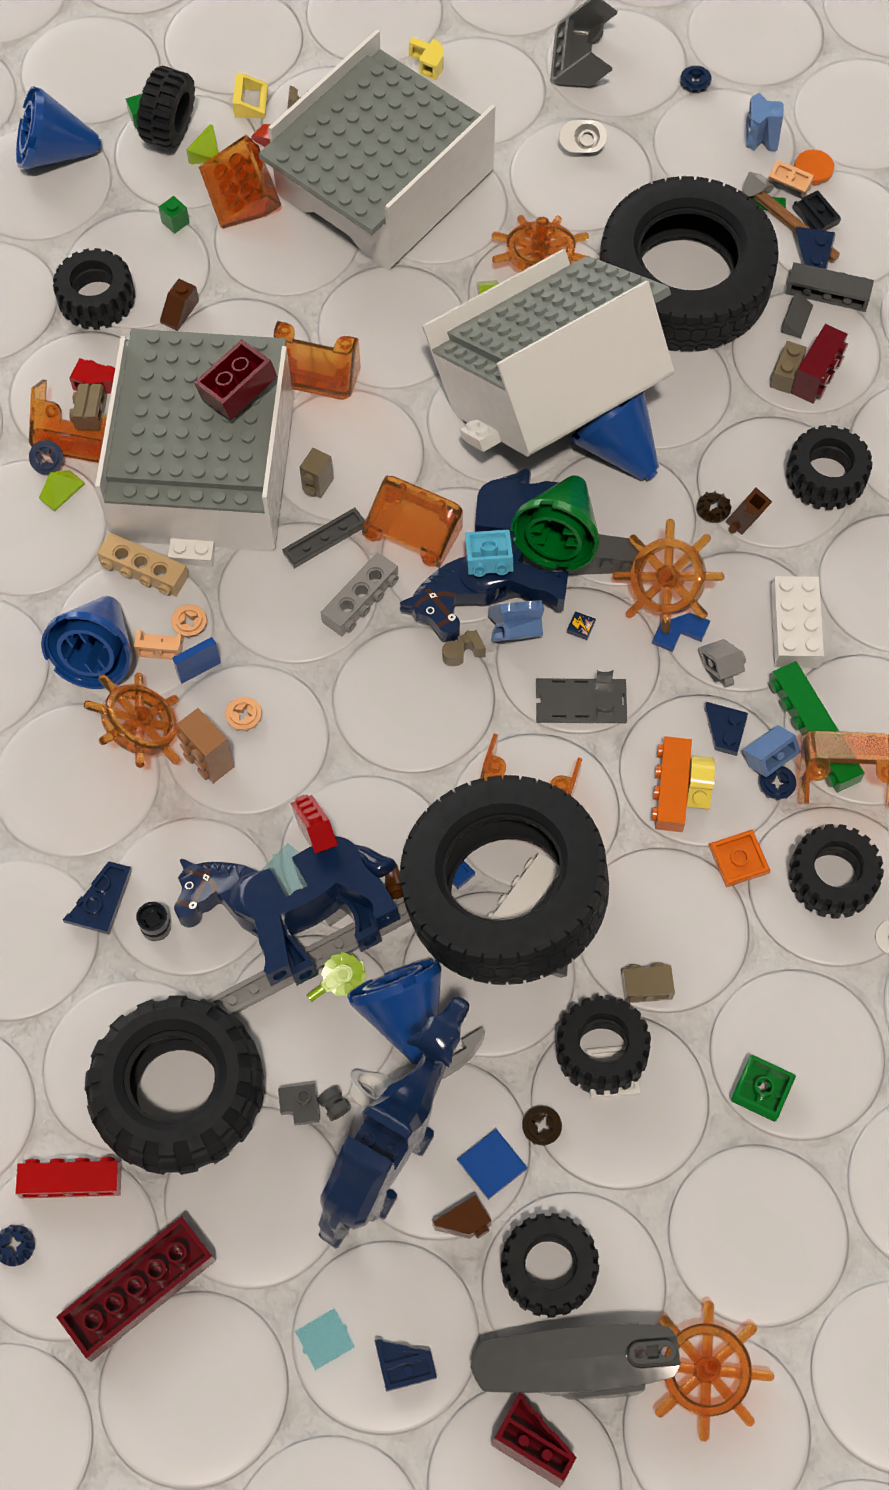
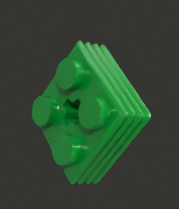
M751 1055L732 1095L731 1102L775 1122L782 1111L796 1075ZM762 1083L767 1085V1091H765L764 1093H762L760 1091V1088L757 1087L761 1086Z

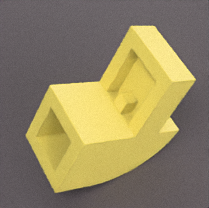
M412 37L409 41V56L419 60V74L437 80L444 67V50L441 43L436 39H432L429 44Z
M691 755L687 807L710 809L715 777V761L713 757Z

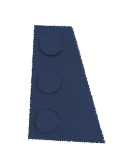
M108 861L93 880L91 887L84 896L78 899L73 910L63 918V922L109 935L132 872L131 867Z

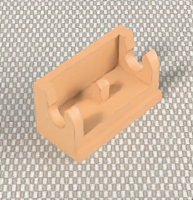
M777 160L769 175V181L772 184L776 181L802 192L801 197L807 196V191H810L813 186L814 175L780 160Z
M138 629L134 643L136 656L173 660L174 656L182 653L184 636H182V633H177L176 637L144 634L142 630Z

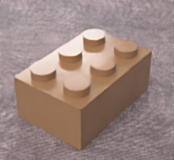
M199 708L176 724L179 732L177 737L182 742L180 746L184 751L183 756L190 764L194 762L197 765V771L203 779L206 780L208 778L214 784L234 768L227 738Z

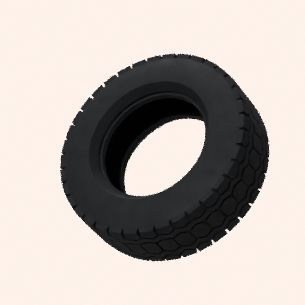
M679 176L669 177L666 181L663 178L653 181L652 184L648 183L639 189L637 188L615 207L609 216L602 236L600 261L661 284L664 283L656 279L648 271L642 256L650 247L662 240L675 237H689L706 241L717 247L729 260L733 272L721 283L702 290H684L669 286L671 295L655 303L667 347L672 350H678L679 347H681V351H693L694 347L696 351L708 349L709 346L710 348H715L723 345V342L724 344L735 340L736 337L738 338L743 335L762 315L770 298L776 275L778 242L774 227L762 208H759V205L752 198L749 199V196L742 191H737V188L728 184L723 186V182L711 179V182H708L709 178L697 177L694 180V176H682L680 180Z
M501 775L487 777L488 781L480 778L470 781L471 785L465 783L454 788L455 792L450 790L440 797V801L437 799L427 808V812L424 811L411 829L403 848L400 864L401 891L407 912L418 938L435 959H438L443 966L454 973L457 972L460 976L470 980L473 978L477 982L488 984L490 981L494 985H506V982L509 985L523 984V980H526L528 983L541 979L540 976L542 975L547 977L557 972V968L561 970L572 962V958L575 960L594 939L603 922L609 898L606 853L601 835L593 819L584 807L570 794L567 795L564 790L539 779L536 781V778L522 776L520 779L519 775H504V779H502ZM506 839L527 841L544 849L557 862L560 874L551 895L540 907L518 918L509 920L481 918L465 910L452 896V883L455 874L465 858L481 846L494 841Z

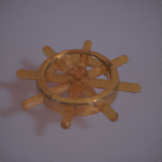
M520 215L517 218L520 225L514 228L509 235L496 231L491 235L494 240L507 243L506 253L494 255L492 261L494 263H501L509 260L522 271L559 252L562 249L558 247L562 246L566 247L569 263L571 264L572 261L577 262L586 257V255L575 253L576 243L589 238L587 232L573 235L568 229L561 226L562 218L559 215L555 216L552 222H549V219L546 217H538L536 221L528 222L523 215ZM516 245L524 248L517 249Z
M673 519L666 521L665 538L653 541L648 545H645L636 535H631L629 541L639 551L632 564L631 572H615L613 574V579L616 581H631L632 590L638 599L626 611V616L628 618L634 617L643 607L662 614L661 631L664 634L670 632L671 614L681 613L690 607L701 619H705L708 613L697 601L704 591L706 581H722L725 578L722 572H706L705 563L699 554L710 542V535L704 534L693 546L684 541L674 539L675 522ZM674 548L683 551L685 554L673 565ZM665 549L664 565L654 555ZM690 560L692 561L695 572H679ZM647 561L657 572H643ZM642 581H656L645 592ZM685 581H694L690 592L683 586ZM663 588L662 604H658L652 598ZM672 588L682 598V600L671 604Z
M140 672L134 675V684H126L116 687L106 675H100L99 682L110 694L103 704L85 701L83 705L86 710L94 711L101 715V721L107 733L99 738V743L106 745L114 741L125 750L134 753L135 765L138 768L144 767L145 756H152L161 752L174 765L179 764L180 757L169 746L175 735L179 733L176 726V716L171 708L172 705L178 702V696L171 695L164 699L157 692L144 687L143 674ZM128 699L135 700V707L130 703ZM115 702H118L124 710L114 708ZM158 715L160 720L153 719V717ZM117 718L126 721L121 725ZM155 729L164 731L163 737H161L155 731ZM144 732L152 741L144 740Z
M710 1300L704 1303L703 1323L689 1326L682 1331L678 1329L667 1315H662L659 1319L661 1325L668 1326L678 1337L679 1348L681 1347L693 1361V1363L680 1362L681 1366L677 1373L694 1375L680 1387L676 1382L675 1376L674 1378L663 1380L670 1396L656 1408L655 1415L662 1418L678 1405L685 1411L700 1416L699 1439L703 1442L709 1439L710 1417L720 1416L731 1410H734L747 1426H753L755 1419L741 1402L749 1391L751 1380L771 1382L775 1377L772 1371L752 1369L750 1356L744 1343L757 1332V1326L754 1323H750L736 1336L728 1329L714 1324V1303ZM703 1335L701 1356L688 1340ZM713 1337H716L727 1345L712 1357ZM669 1347L666 1348L664 1353L666 1357L671 1354V1348ZM733 1353L736 1355L739 1368L721 1366ZM720 1377L739 1379L734 1393H732ZM701 1383L699 1404L689 1399L687 1395ZM711 1384L725 1399L724 1402L711 1405Z

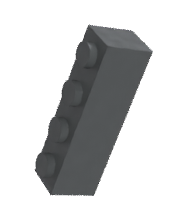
M793 262L785 294L794 296L796 292L805 299L866 312L874 280Z

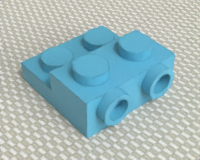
M509 529L465 533L468 575L474 574L477 577H482L486 573L505 575L508 572H513V554Z

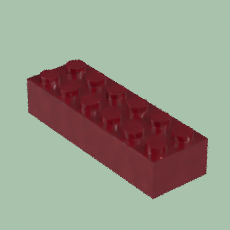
M181 1216L57 1315L56 1318L85 1358L92 1362L212 1265L215 1259Z

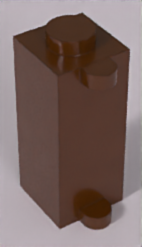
M755 487L726 520L730 524L729 532L734 534L738 531L743 535L772 501Z

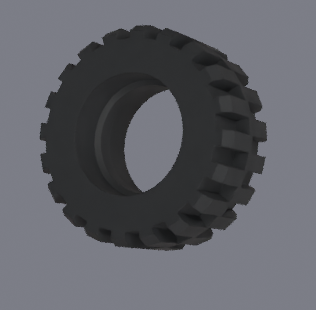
M163 65L154 68L150 73V77L147 78L146 85L142 90V97L140 98L137 112V131L143 141L172 149L183 140L191 120L194 108L193 103L195 101V83L190 74Z
M89 248L83 249V252L72 253V257H66L62 261L63 265L60 264L57 267L56 273L53 276V290L60 311L72 324L76 326L80 324L82 328L89 329V327L100 329L102 326L107 328L112 323L121 321V317H125L130 312L129 309L133 307L135 290L131 272L127 263L117 254L113 255V252L108 250L102 251L100 248H94V250H89ZM93 282H104L110 285L107 290L98 295L87 296L78 293L85 285Z
M822 425L818 429L813 427L807 430V433H802L792 446L786 466L788 485L790 489H794L793 493L796 497L803 498L802 502L807 505L811 503L815 508L826 507V510H833L834 507H837V509L844 508L846 503L851 505L856 501V498H860L867 485L873 464L871 452L867 450L868 446L865 441H860V436L856 433H850V430L847 428L840 429L836 425H831V427ZM819 458L833 459L846 469L847 474L839 477L822 475L813 468L811 461Z
M833 824L825 825L823 830L821 827H817L812 830L811 834L807 833L802 838L789 864L791 868L788 876L792 880L790 885L792 892H798L796 897L800 903H807L806 908L811 912L813 909L819 911V916L826 917L827 914H831L832 919H839L841 914H844L846 918L853 916L855 911L859 913L864 910L866 905L872 901L881 885L880 881L883 878L884 870L881 868L883 865L882 857L877 856L879 850L875 844L871 846L869 843L871 839L866 834L864 836L859 835L860 830L856 828L848 830L846 829L847 826L839 824L838 828H834ZM826 855H835L845 859L855 870L856 883L845 888L828 885L818 876L815 870L814 863L816 859Z
M595 996L593 1001H590V998L583 999L581 1006L575 1004L570 1008V1014L565 1013L557 1032L556 1051L558 1064L562 1065L561 1071L565 1077L571 1076L570 1082L573 1085H583L582 1090L588 1093L591 1089L597 1090L596 1095H604V1091L610 1090L612 1095L618 1093L620 1087L623 1090L630 1088L632 1081L637 1082L640 1079L649 1058L651 1035L647 1031L648 1024L646 1020H640L641 1013L636 1008L631 1010L630 1003L626 1001L622 1003L616 1002V997L610 996L609 1000H605L603 996ZM608 1029L621 1036L626 1044V1052L617 1060L599 1062L591 1059L583 1052L580 1047V1040L591 1030Z
M542 1213L537 1214L536 1218L533 1219L529 1217L523 1220L519 1227L516 1226L512 1230L510 1237L507 1238L504 1244L501 1258V1273L504 1287L509 1291L511 1299L513 1301L516 1300L520 1304V1308L525 1311H532L533 1315L539 1317L540 1315H547L548 1318H553L560 1314L564 1316L572 1310L578 1309L588 1299L597 1281L600 1265L598 1264L599 1254L598 1250L594 1247V1240L591 1235L588 1236L586 1234V1229L581 1224L576 1225L573 1223L574 1219L568 1216L565 1219L559 1217L557 1213H552L551 1216H545ZM541 1242L558 1243L565 1247L573 1258L574 1270L572 1277L560 1288H541L534 1284L527 1274V1255L535 1245Z

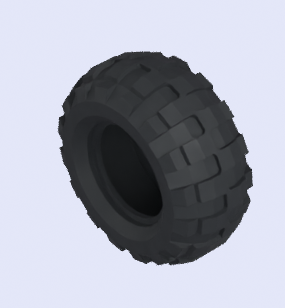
M170 995L167 1000L154 1001L151 999L138 1004L136 1010L126 1016L120 1015L109 1025V1032L102 1040L99 1039L92 1051L91 1065L85 1075L84 1090L87 1094V1109L93 1125L103 1141L118 1157L130 1165L134 1164L145 1169L146 1172L161 1175L165 1173H180L183 1175L198 1172L200 1167L210 1163H218L229 1156L230 1150L239 1142L245 1140L252 1130V1124L257 1113L261 1110L264 1097V1072L254 1040L250 1037L245 1026L233 1014H228L218 1004L206 999L198 1001L189 999L187 995ZM176 1050L191 1051L204 1057L214 1068V1084L209 1098L197 1111L184 1118L163 1120L150 1116L140 1108L137 1096L139 1080L145 1068L155 1058Z

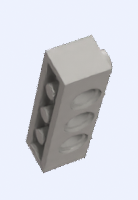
M377 551L321 611L322 623L341 637L346 632H351L358 619L368 614L371 605L375 601L381 600L385 590L389 586L395 585L399 578L398 566ZM373 579H380L377 582L371 581ZM365 594L364 597H359L357 595ZM351 609L352 611L344 612L343 610Z

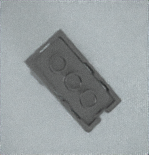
M597 670L596 679L536 678V698H541V703H536V723L627 724L626 679H612L613 670L609 672Z

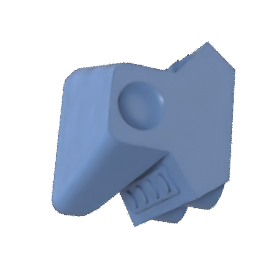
M760 93L751 97L746 121V147L755 151L763 141L770 151L778 150L784 115V104L782 102L767 101Z
M536 600L490 606L488 617L496 623L492 631L491 642L543 636L542 615L544 606L542 601Z

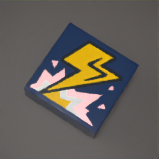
M575 611L567 628V633L588 640L596 619Z

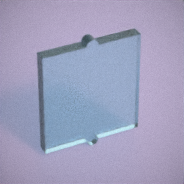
M287 843L277 854L272 855V860L262 870L270 868L280 887L291 895L302 884L298 879L291 858L299 852Z
M335 1308L295 1331L303 1346L302 1352L307 1354L315 1370L355 1348L346 1331L347 1325H343Z

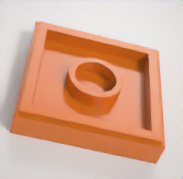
M753 829L709 844L710 851L726 888L767 875L771 871Z

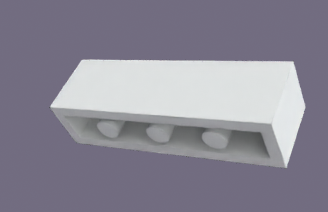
M541 853L535 859L531 857L524 868L526 870L522 877L518 875L511 885L513 889L508 895L505 893L500 898L497 904L499 908L495 913L491 911L486 919L509 920L524 916L537 909L557 883L560 874L559 866Z

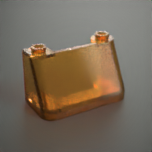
M277 321L273 338H286L292 389L341 400L349 398L353 393L361 368L359 338L342 336L336 340L334 347L294 339V327L289 323Z
M387 475L379 487L365 520L362 535L370 541H379L382 536L388 537L420 551L424 564L440 568L463 528V510L457 503L395 476Z

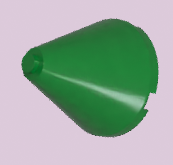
M569 476L523 504L516 511L510 528L514 532L515 537L513 541L517 548L531 561L549 569L555 570L556 566L568 567V571L581 569L592 562L599 548V533L587 483L579 476Z

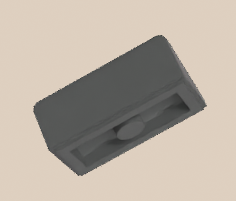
M796 292L784 321L782 333L802 338L813 304Z

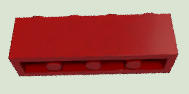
M302 795L297 797L294 802H291L299 829L315 854L338 845L330 821L313 795Z
M102 1157L100 1161H90L89 1158H76L75 1162H65V1159L54 1158L50 1159V1163H40V1160L27 1159L25 1163H17L15 1194L20 1199L121 1196L122 1166L113 1157Z

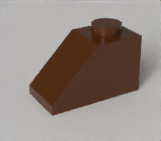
M178 278L167 294L160 318L161 324L176 331L180 329L199 302L195 285Z
M474 1195L432 1221V1226L435 1231L468 1239L476 1236L478 1239L490 1231L488 1227L491 1226L492 1221L477 1196Z

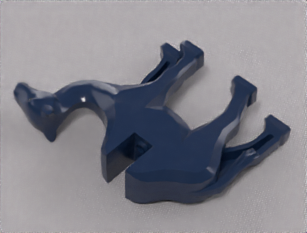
M460 997L452 998L441 1014L429 1017L422 1030L408 1039V1044L417 1047L422 1052V1058L409 1074L391 1083L377 1100L364 1109L362 1112L364 1123L354 1138L350 1136L346 1138L328 1182L320 1196L323 1211L318 1224L320 1227L318 1235L335 1249L340 1247L350 1228L357 1229L378 1218L382 1220L387 1218L397 1199V1194L389 1189L401 1172L411 1153L423 1156L433 1140L434 1131L427 1126L439 1084L446 1067L451 1066L453 1052L460 1042L461 1025L470 1006L465 999Z

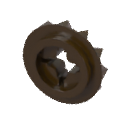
M716 490L713 493L706 492L703 496H700L697 502L698 514L704 520L713 523L724 521L730 515L732 508L730 499H727L724 493H717ZM718 502V508L715 507L710 511L711 504Z
M537 1106L530 1109L524 1116L522 1129L526 1139L530 1140L534 1145L546 1146L554 1143L560 1136L562 1122L558 1113L552 1108ZM546 1117V1126L550 1130H543L538 1135V1126L535 1123H541Z

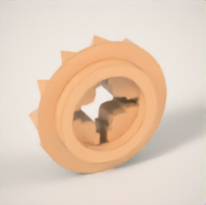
M191 604L179 607L171 618L173 630L177 633H182L187 638L193 635L198 636L202 630H205L207 617L203 609ZM185 616H187L190 620H193L192 627L188 623L185 624Z
M239 697L228 704L225 716L229 726L234 727L236 730L247 731L252 727L255 728L256 724L261 721L262 711L260 705L254 699ZM247 708L249 717L245 716L240 721V714L238 713H243Z

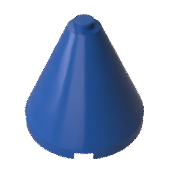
M30 87L23 104L25 111L23 119L20 118L17 133L16 162L22 163L21 165L18 164L19 168L32 169L93 155L96 151L100 150L102 141L95 131L42 88Z
M644 391L588 422L570 436L574 444L641 480L646 478L648 481L658 473L656 471L659 467Z
M111 596L100 597L58 615L50 621L42 636L41 648L45 660L50 659L55 666L53 671L66 681L77 686L102 689L105 688L106 684L113 682L117 684L125 677L130 668L132 651L119 602Z
M432 959L417 961L384 973L385 976L375 981L370 979L352 989L347 994L350 1005L413 1064H418L423 1054L417 1047L408 1044L407 1041L411 1036L422 1030L429 1017L437 1016L439 1013L442 969L438 959L435 960V963Z

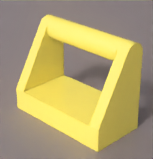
M236 73L233 95L234 117L264 118L268 84L244 73ZM245 90L260 91L258 108L244 102Z

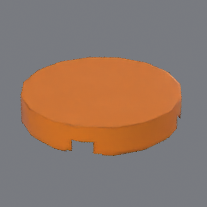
M812 149L800 153L795 160L794 167L814 175L813 185H820L821 182H827L832 177L834 162L827 153Z

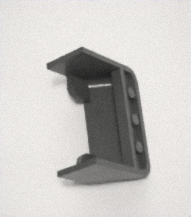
M587 0L559 22L554 37L550 76L552 81L562 85L589 87L595 85L601 78L612 71L613 67L591 51L592 43L600 40L603 36L604 24L617 15L616 9L604 0Z

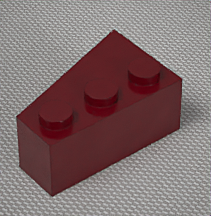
M519 1393L491 1444L494 1448L559 1488L564 1483L577 1458L555 1431H552L542 1420V1416L530 1406L522 1393Z

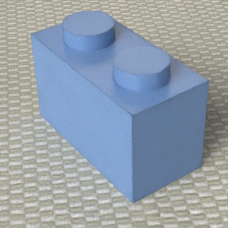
M779 725L744 749L749 767L764 777L772 774L801 752L796 735Z

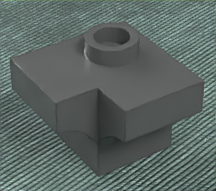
M315 1084L278 1088L281 1115H293L295 1126L319 1123V1107Z

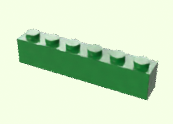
M797 661L774 670L769 681L770 688L773 693H777L783 710L785 712L788 711L791 716L793 727L799 730L803 736L804 745L812 751L816 765L824 771L828 785L833 787L836 793L860 783L865 774Z

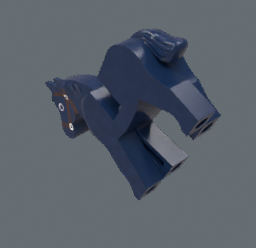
M525 468L515 474L484 484L477 495L475 532L509 529L513 554V572H508L505 575L486 573L482 577H477L474 574L468 575L466 554L465 557L445 564L430 575L418 587L413 597L400 602V611L412 613L416 622L421 621L429 624L436 631L440 639L448 642L455 641L460 636V620L455 615V605L476 604L486 606L508 599L527 597L532 600H541L549 603L557 610H564L568 572H545L524 564V554L513 541L515 535L510 528L516 511L523 504L559 482L544 481L530 484L531 471Z
M335 836L338 844L335 847L315 854L310 846L291 857L303 889L295 890L286 897L270 868L257 871L235 863L204 862L193 864L185 859H180L183 871L178 876V880L182 886V891L174 905V911L180 924L191 928L200 922L202 913L210 911L217 904H222L243 929L258 937L265 957L264 972L270 986L290 976L293 977L294 982L298 986L317 976L318 972L314 962L292 935L319 924L337 910L342 909L355 922V939L359 950L363 952L382 942L380 929L400 920L396 904L381 879H379L391 873L396 868V863L394 859L383 856L371 848L355 845L346 838Z

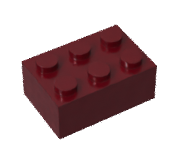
M824 324L797 369L791 394L814 404L817 397L821 398L826 390V383L832 381L836 372L834 371L835 368L840 367L843 362V354L848 347V343H846L847 333Z
M241 339L201 375L194 384L202 400L231 420L278 376L271 360Z

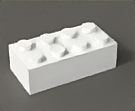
M774 576L771 586L775 667H783L797 661L800 668H820L824 658L819 577Z

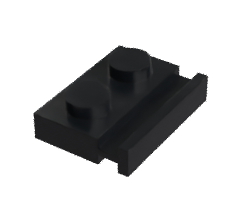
M818 190L803 197L800 201L794 202L793 208L811 229L825 231L840 223L841 217Z

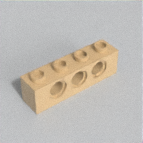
M113 533L108 534L97 552L100 564L108 570L114 569L126 578L132 577L144 586L155 587L165 595L171 594L177 597L189 577L186 565ZM160 573H165L163 576H157Z

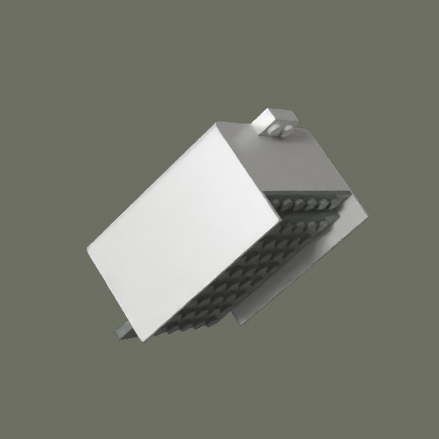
M376 29L268 127L270 144L259 153V158L273 168L276 191L281 197L304 213L315 212L349 235L361 252L384 268L390 269L494 169L496 106L492 104L483 114L476 112L381 50L380 31Z
M562 249L422 325L451 408L457 417L467 422L466 426L459 429L463 441L482 452L502 442L528 457L673 375V364L655 303L671 295L669 286L590 256H586L570 265L566 250Z
M131 329L129 344L127 345L126 337L121 336L95 483L110 533L131 542L168 544V558L184 565L213 567L215 548L272 551L275 549L294 402L286 338ZM242 339L271 360L278 377L235 417L229 420L201 399L194 382Z

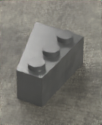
M599 534V548L592 562L581 569L568 571V567H563V572H568V575L633 573L641 563L639 539Z

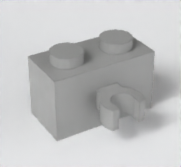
M725 639L699 647L704 668L719 678L721 684L724 683L725 687L734 685L733 675L745 672L744 663H746V658L743 651Z

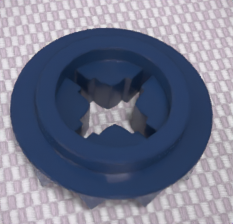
M689 66L682 71L680 83L684 85V89L689 88L691 92L693 90L700 92L701 89H707L711 84L712 77L710 72L704 67Z
M41 440L35 443L29 452V462L32 468L41 474L56 472L64 461L63 451L58 444L50 440ZM40 451L46 454L51 452L50 458L53 463L48 461L42 463L43 456Z
M781 766L767 777L760 776L761 792H764L768 798H775L777 801L784 798L787 799L795 791V775L785 766ZM776 776H778L779 782L783 783L779 790H777L775 784H772Z
M10 1225L1 1230L0 1262L6 1266L14 1267L28 1261L35 1248L32 1233L21 1225ZM12 1236L15 1241L22 1243L16 1247L15 1254L12 1249L6 1248L7 1245L11 1244Z

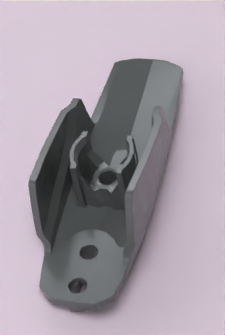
M624 1322L553 1329L481 1341L474 1352L470 1367L476 1382L484 1392L542 1393L575 1400L639 1395L645 1390L646 1384L674 1378L681 1365L678 1337L668 1326ZM664 1347L671 1348V1354L667 1357L661 1354V1350ZM639 1348L646 1352V1355L641 1359L635 1357V1351Z

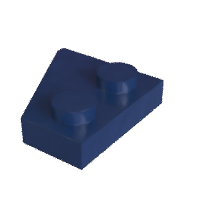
M796 227L804 264L827 269L836 236L835 232Z
M706 702L704 710L707 713L714 750L737 756L748 713Z
M379 1339L374 1340L386 1392L437 1379L431 1351L388 1343Z

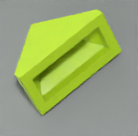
M209 124L186 149L188 161L191 165L219 161L214 126L212 124Z
M70 470L50 472L39 499L55 512L81 489L85 482Z

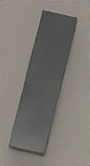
M354 507L283 548L282 552L295 569L367 527V522Z

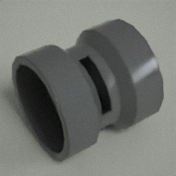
M337 1086L327 1090L317 1099L321 1107H325L327 1110V1116L330 1121L339 1119L351 1109L348 1101L343 1100L341 1097L342 1092Z

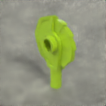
M345 952L331 955V958L323 964V980L320 982V985L307 994L309 1000L313 1002L325 992H332L339 997L346 996L352 989L361 985L366 978L363 961H358L353 954L350 955Z

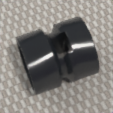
M148 902L138 909L136 920L146 939L161 941L169 935L171 922L163 905L157 902Z

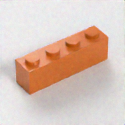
M664 736L663 744H658L657 757L661 758V765L656 766L655 778L659 779V786L654 788L653 799L657 800V807H653L651 821H656L655 829L683 832L686 819L692 739Z

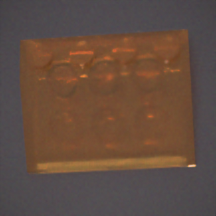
M246 134L199 166L222 229L265 217L282 206L266 163L259 158L260 148Z

